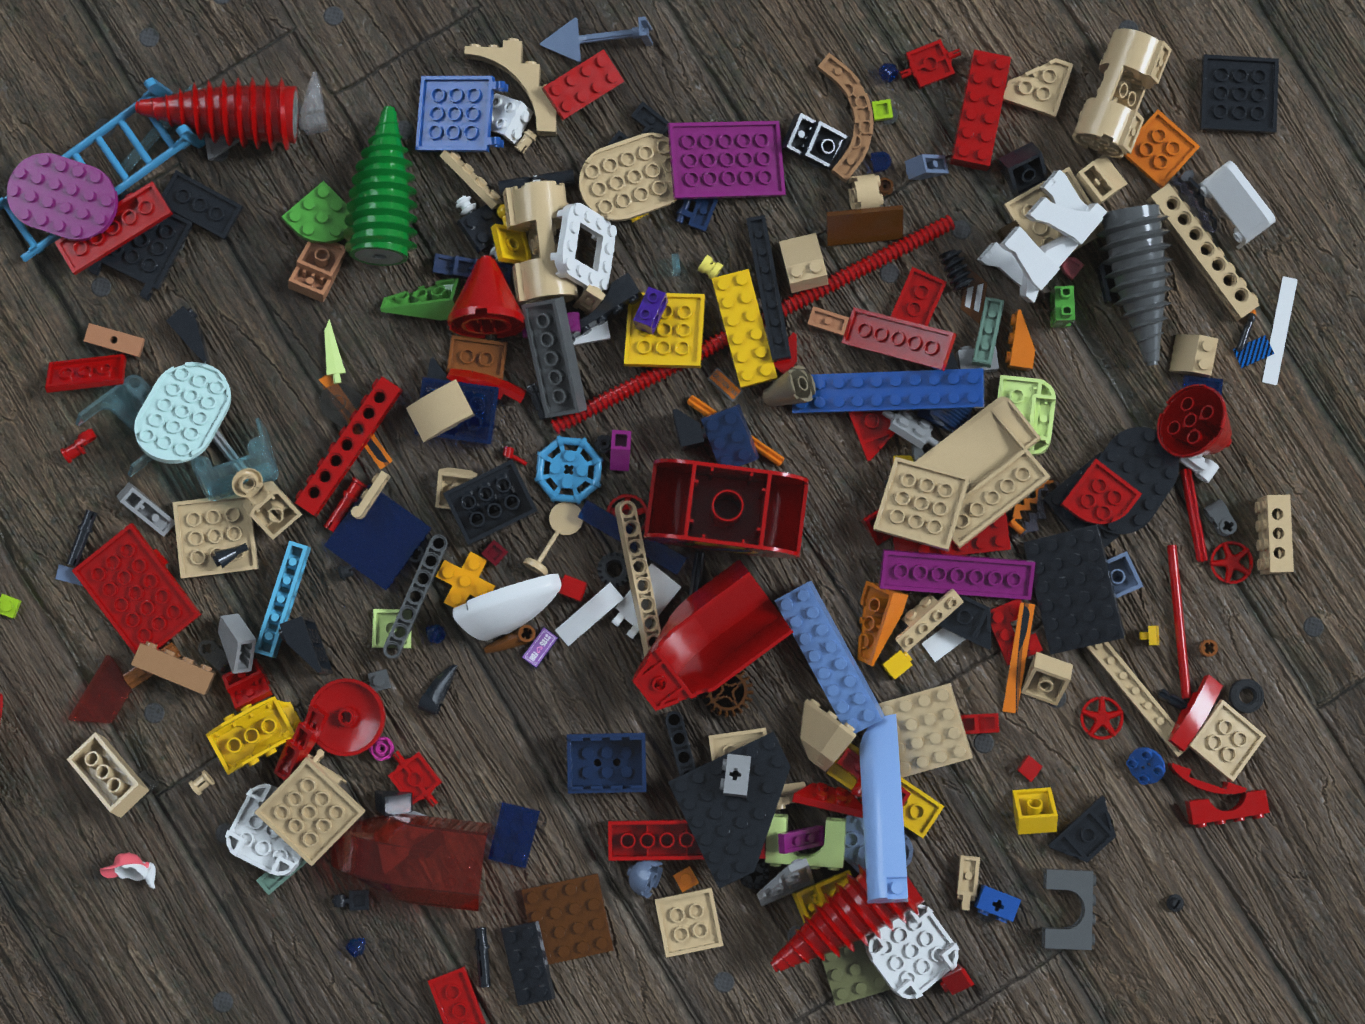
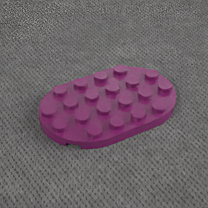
M40 153L24 159L13 170L7 185V201L12 213L18 220L29 227L68 240L86 241L99 233L102 234L111 225L117 213V191H115L111 179L96 167L56 154Z

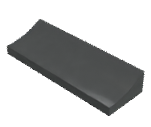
M564 297L521 305L545 418L587 410Z

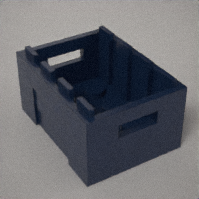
M645 732L567 734L568 794L646 792ZM595 759L601 760L600 766L594 765ZM614 759H620L621 764L615 766L613 764Z

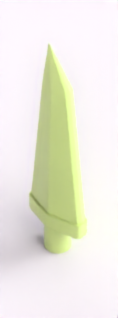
M329 319L324 330L326 375L333 376L334 384H341L340 374H345L346 372Z

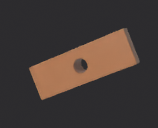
M89 323L84 342L140 358L145 339ZM117 338V342L113 344V339Z

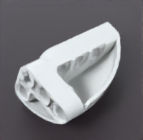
M549 574L509 585L472 598L467 603L453 608V617L469 635L478 640L488 641L502 634H509L533 619L560 591L561 581L558 574Z

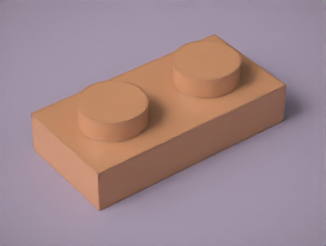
M813 306L807 325L843 337L849 317Z

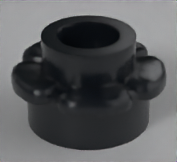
M609 435L598 436L595 448L600 453L611 451V437Z

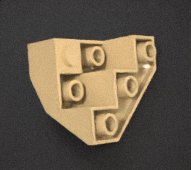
M806 699L803 704L800 740L808 759L826 772L857 735L854 733L855 729L847 722L843 725L836 720L838 717L831 711L826 713L820 708L821 705L817 701Z

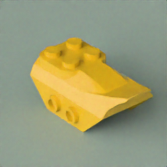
M273 696L254 706L249 704L241 709L242 712L235 716L233 713L223 719L225 722L206 734L227 775L247 764L249 767L260 762L259 758L263 755H266V757L273 755L277 752L276 748L293 738L301 720L291 702H283Z

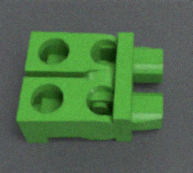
M1054 286L1049 292L1050 309H1052L1050 311L1051 328H1069L1071 322L1075 320L1074 286Z

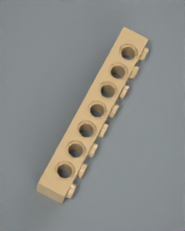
M1168 183L1147 199L1150 205L1158 204L1160 214L1169 216L1162 222L1168 230H1171V234L1235 320H1240L1259 306L1257 296L1248 290L1245 280L1242 277L1239 278L1236 274L1234 265L1231 262H1227L1224 258L1222 249L1215 246L1210 233L1204 231L1201 227V221L1192 215L1189 205L1178 196V190ZM1167 202L1174 204V210L1167 207ZM1178 217L1184 218L1186 224H1180L1178 222ZM1189 233H1195L1197 240H1192ZM1201 247L1208 250V255L1201 253ZM1213 262L1219 265V271L1213 269ZM1224 278H1228L1231 281L1230 286L1224 284ZM1235 293L1241 294L1242 301L1236 300Z

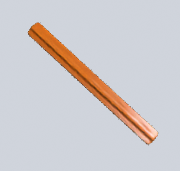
M691 395L687 400L689 406L704 416L717 412L694 395ZM752 436L757 452L775 465L781 466L785 458Z

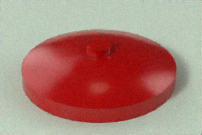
M350 678L331 681L321 687L310 702L308 711L311 705L317 704L329 714L316 743L331 754L338 756L361 754L370 749L379 740L384 730L386 712L383 701L375 689L363 681Z

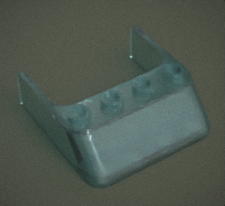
M130 375L124 379V384L114 386L78 414L75 424L79 427L97 412L107 409L112 411L135 433L136 417L152 387L140 376ZM146 454L142 455L130 465L128 475L132 477L153 459Z

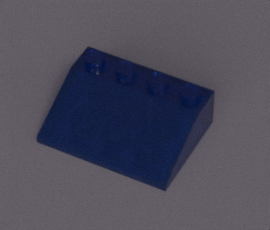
M423 377L420 399L451 381ZM458 382L475 416L432 439L493 447L499 387ZM415 427V432H414V434H415L417 437H420V435H419V433H418V431H417V429H416V427Z

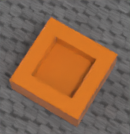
M690 866L673 875L682 893L699 884Z

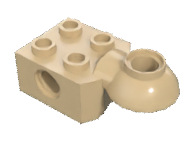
M244 468L233 476L232 489L234 493L239 497L246 498L243 507L272 540L302 515L296 505L273 481L263 483V477L256 469Z

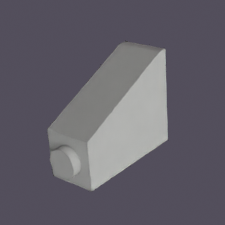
M239 614L220 616L218 634L232 673L252 671L256 646L255 636Z

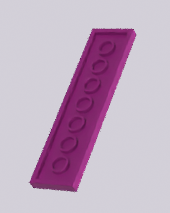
M883 549L879 588L944 594L954 589L958 595L1031 600L1036 562Z

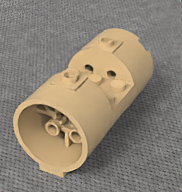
M1121 28L1113 32L1103 59L1100 61L1099 70L1104 74L1103 81L1097 90L1096 98L1086 100L1072 135L1073 140L1085 149L1089 146V148L1097 151V154H1105L1107 157L1123 158L1124 154H1131L1144 122V118L1137 112L1146 89L1152 88L1154 84H1159L1172 51L1165 41L1158 40L1149 34L1133 29Z
M534 181L525 183L519 189L518 186L505 188L503 198L507 230L527 232L532 258L521 263H515L512 267L515 296L518 305L562 296L565 303L577 300L579 298L577 284L566 277L559 278L556 275L558 271L555 261L550 259L551 253L557 252L558 244L554 243V236L556 235V229L561 228L562 222L556 216L558 210H562L568 204L565 184L559 183V185H556V181Z

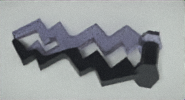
M1193 170L1184 171L1175 177L1173 183L1177 186L1180 185L1181 193L1189 197V205L1198 209L1199 219L1203 220L1204 228L1214 233L1217 229V218L1213 216V211L1205 206L1204 196L1200 194L1201 187L1192 179L1195 174Z

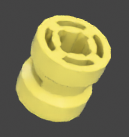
M707 255L697 271L702 274L706 273L708 278L712 280V278L718 276L723 265L719 262H714L713 258Z

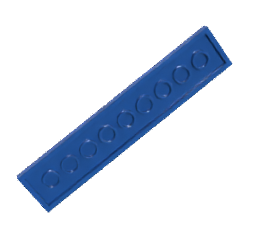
M984 369L812 374L816 387V393L812 396L813 400L807 403L792 404V413L984 408Z

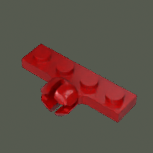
M847 748L836 765L856 779V784L852 788L851 793L857 799L862 794L860 756L850 748ZM901 787L903 806L911 793Z

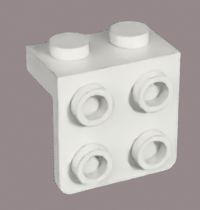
M496 93L493 97L491 131L502 135L510 143L516 145L534 112L523 102Z

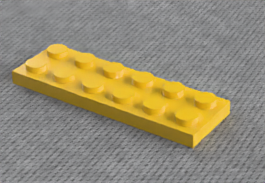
M749 269L712 278L740 389L778 379Z
M850 743L847 748H850L859 755V748ZM841 754L826 773L852 790L856 784V779L836 765L842 756ZM901 777V787L911 793L903 805L904 826L923 839L944 806Z

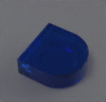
M874 152L870 154L873 173L886 171L890 167L891 157L888 153Z

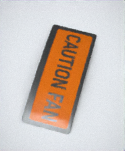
M718 368L707 378L732 402L743 392Z

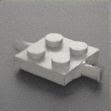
M901 410L895 414L891 411L882 412L881 415L891 420L889 427L891 431L920 449L926 443L933 447L940 443L931 437V431L934 427L927 420L914 415L911 410Z

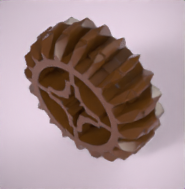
M744 670L734 676L739 681L734 684L724 683L728 688L729 686L733 687L736 685L731 691L733 700L730 696L727 697V695L719 697L724 691L723 685L720 686V692L712 697L711 692H707V695L702 696V699L709 698L710 700L705 703L706 706L713 705L710 709L711 712L717 708L719 709L717 712L718 716H720L721 711H725L724 717H728V711H731V715L734 717L736 716L734 710L737 709L741 714L743 713L740 708L741 706L746 709L748 708V705L744 702L745 700L752 701L751 698L747 697V694H754V691H748L747 687H752L753 684H746L745 681L750 679L749 676L744 679L742 678V675L745 673ZM743 686V697L738 703L734 692L737 688ZM722 698H727L733 704V707H722L716 702Z

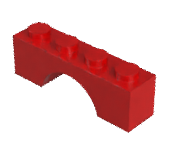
M1264 789L1241 793L1239 802L1233 808L1224 811L1214 807L1207 798L1185 801L1188 822L1191 825H1195V828L1206 827L1209 822H1214V825L1225 824L1228 819H1233V822L1244 821L1247 816H1252V819L1263 818L1264 814L1270 813L1267 794Z

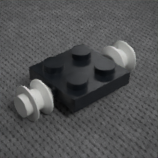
M462 196L456 201L457 205L455 207L461 208L460 214L466 216L459 219L457 225L478 254L491 247L489 255H494L496 257L495 260L498 262L491 227L494 224L503 225L487 204L475 210L476 203L471 204L470 202L472 197Z

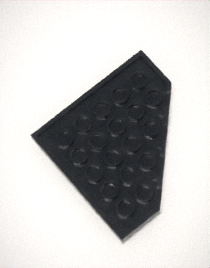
M774 731L668 782L718 889L755 872L791 767ZM728 754L751 756L747 798L724 796V790H720L721 778H725L726 771L722 770L723 759H727ZM734 771V773L730 775L733 777V780H737V777H741L738 775V771Z

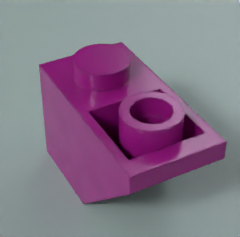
M612 430L610 470L629 472L631 431Z

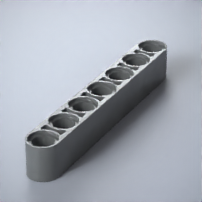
M438 534L431 538L388 635L383 652L389 659L394 660L401 655L445 555L448 544L447 539L443 535ZM438 539L444 541V546L441 549H436L433 546L434 542ZM427 558H436V564L431 567L426 565ZM427 575L429 581L426 584H420L418 582L419 576ZM412 593H420L421 599L418 602L411 601L410 596ZM405 610L413 611L411 619L406 620L403 618L402 615ZM400 627L406 631L405 635L401 638L395 636V630ZM389 646H397L398 651L395 655L387 653Z

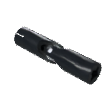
M573 169L532 177L498 181L500 196L503 198L505 188L518 186L519 189L525 183L541 181V179L556 181V185L564 183L565 188L576 186Z

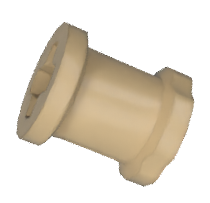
M205 770L194 781L188 782L192 790L199 796L209 785L215 784L213 778Z

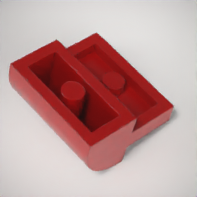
M257 659L253 660L252 671L233 674L230 671L222 675L226 690L230 694L237 712H240L243 707L249 704L253 705L273 695L269 686L270 681Z

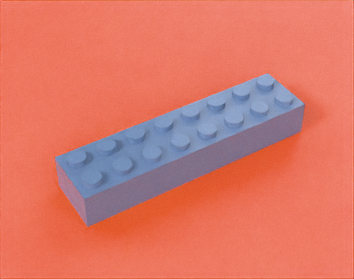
M809 581L774 600L783 618L793 630L792 634L839 721L843 725L846 722L855 729L854 733L856 734L884 719L885 715L813 582Z

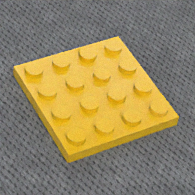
M641 292L643 296L640 297V300L633 305H628L624 366L701 368L705 294L666 293L668 303L652 335L636 329L633 322L645 293Z

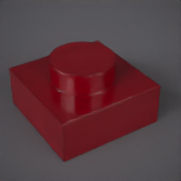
M493 539L481 554L493 565L497 566L509 552Z

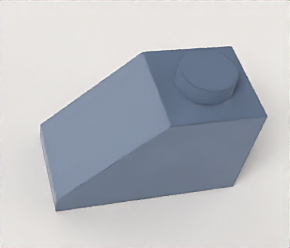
M921 154L905 161L909 180H922L949 174L945 155Z

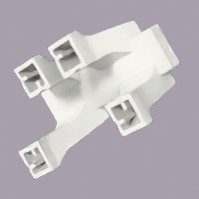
M1061 170L1054 171L1040 187L1049 196L1050 200L1046 197H1041L1025 216L1030 221L1044 223L1063 235L1038 247L1021 227H1014L1000 244L997 242L991 243L977 259L982 265L997 267L1020 287L1019 296L1027 303H1035L1039 290L1046 286L1060 270L1061 264L1078 245H1081L1103 220L1102 217L1107 213L1098 203H1092L1087 206L1079 198L1067 176Z

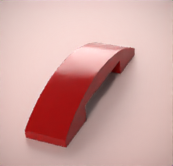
M1168 763V768L1178 778L1197 789L1218 794L1246 792L1247 788L1223 781L1221 788L1189 777L1191 769L1174 763Z

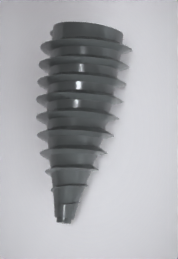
M1158 204L1109 211L1102 217L1103 220L1100 222L1103 224L1104 230L1096 234L1097 237L1106 240V244L1098 250L1107 252L1109 258L1101 264L1111 266L1112 272L1106 275L1105 278L1114 280L1116 286L1109 290V292L1116 293L1120 297V300L1114 306L1123 307L1125 314L1120 319L1128 320L1131 326L1128 332L1134 334L1137 341L1136 345L1139 346L1143 361L1147 366L1158 365L1160 360L1161 334L1164 333L1162 332V324L1164 320L1168 319V317L1163 316L1164 308L1172 304L1164 300L1165 293L1174 289L1165 285L1166 278L1173 275V273L1165 271V264L1173 259L1164 257V250L1172 245L1163 242V235L1171 230L1162 228V221L1169 216L1160 214Z

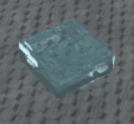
M671 254L673 276H680L679 254Z

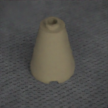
M803 366L791 367L763 390L762 399L764 403L769 407L812 401V396L816 393L812 375L810 373L807 374L804 371L806 368Z

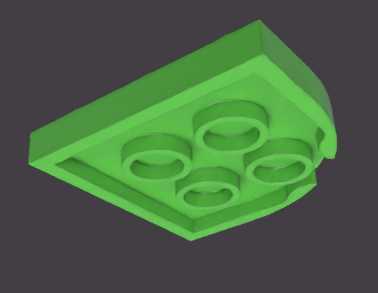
M323 181L281 216V219L299 237L306 241L332 244L344 239L343 232L348 228L344 220L350 213L347 211V204Z

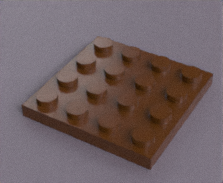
M598 873L521 890L528 923L539 921L548 965L614 951Z

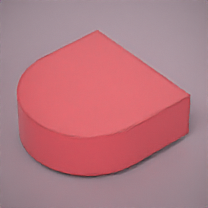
M1068 257L1061 264V271L1065 276L1073 280L1084 264L1075 257Z

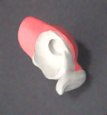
M130 852L120 853L115 857L113 865L100 869L101 875L105 878H130L135 881L145 879L150 888H155L156 869L154 864L143 862L136 854Z

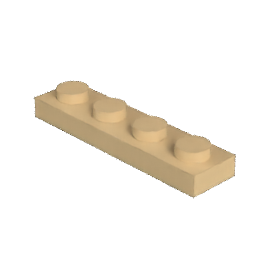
M444 150L440 154V157L491 209H497L503 204L500 200V195L496 191L491 190L487 186V182L482 177H478L474 173V169L460 159L461 156L458 152Z

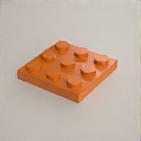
M1157 109L1141 127L1131 154H1124V157L1161 189L1200 146Z

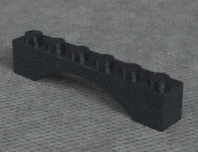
M629 273L612 282L608 294L597 309L580 319L581 332L571 333L573 343L579 335L584 336L591 332L592 327L597 324H604L608 317L613 314L618 315L624 310V307L629 304L633 305L640 300V297L643 295Z

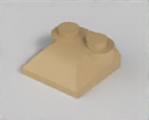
M457 468L439 469L435 507L450 509L443 493L477 477V473Z

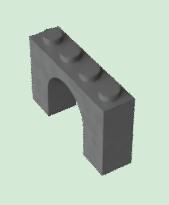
M1043 868V888L1070 890L1077 895L1081 903L1080 916L1071 926L1062 928L1042 927L1043 948L1092 950V945H1095V934L1092 933V926H1095L1096 922L1095 914H1093V906L1096 905V895L1093 894V886H1096V875H1093L1092 870Z

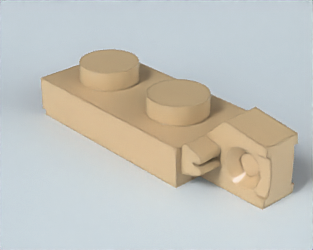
M960 855L956 894L957 899H961V910L969 911L970 901H975V896L977 897L980 857Z

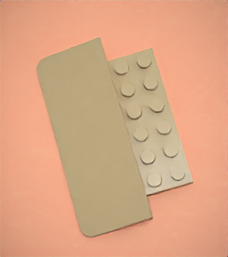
M999 397L915 461L970 477L952 537V541L959 549L1051 477L1028 450L1041 440L1040 436L1007 397Z

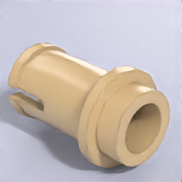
M529 129L523 132L524 135L514 146L522 154L525 153L533 141H536L537 135Z

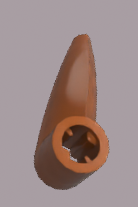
M523 625L519 629L495 640L486 646L484 651L486 654L528 644L536 638V631L530 625ZM525 629L532 631L529 639L522 636L525 633Z

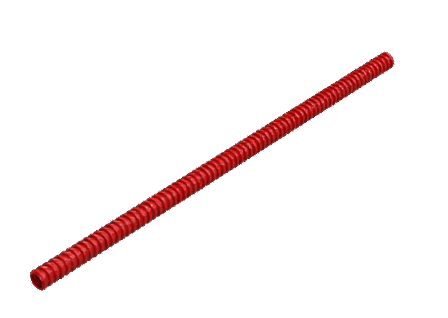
M945 215V218L941 217L939 221L935 220L934 224L929 223V226H924V229L920 228L918 232L914 231L913 234H908V237L904 236L903 240L898 239L897 243L893 242L892 245H887V248L883 247L881 251L877 250L876 254L873 252L872 256L868 255L866 259L862 258L861 261H856V264L852 263L850 267L846 266L845 270L840 269V272H835V275L831 274L828 278V285L799 291L798 294L794 293L792 297L788 296L787 300L784 298L783 302H781L784 317H787V314L791 315L792 311L797 312L798 308L802 309L804 305L808 306V303L812 304L814 300L818 301L819 297L824 298L825 294L829 295V292L833 293L835 289L839 290L840 287H845V284L849 285L850 281L854 282L856 278L860 279L861 276H866V273L870 274L872 270L876 271L877 267L880 269L881 265L885 266L887 262L891 263L893 259L897 260V257L901 258L903 254L907 255L908 251L912 252L913 249H918V246L922 247L924 243L928 244L929 241H934V238L938 239L939 235L943 236L945 232L953 231L955 229L953 220L950 216ZM762 310V312H761V317H762V321H763L764 328H766L765 319H764V313H763V310ZM721 331L719 335L715 334L713 338L709 337V340H704L702 343L701 361L703 357L708 358L709 354L713 355V352H719V349L723 350L725 346L729 347L726 332ZM651 367V370L647 369L645 373L641 372L640 376L635 375L636 378H630V381L626 380L624 384L620 383V386H614V389L610 388L609 392L604 391L603 395L599 394L597 398L593 397V400H587V410L561 415L560 417L556 416V419H550V423L556 434L559 435L560 431L565 432L566 428L570 429V426H576V423L580 424L582 420L586 421L588 417L592 418L593 414L596 416L597 412L600 411L601 413L603 409L607 410L609 406L613 407V404H619L618 401L620 400L623 402L624 398L628 399L630 395L634 396V393L637 392L638 394L640 390L644 391L645 387L650 388L651 384L655 385V382H661V379L665 380L667 376L671 377L673 373L677 374L676 371L678 370L681 372L682 368Z

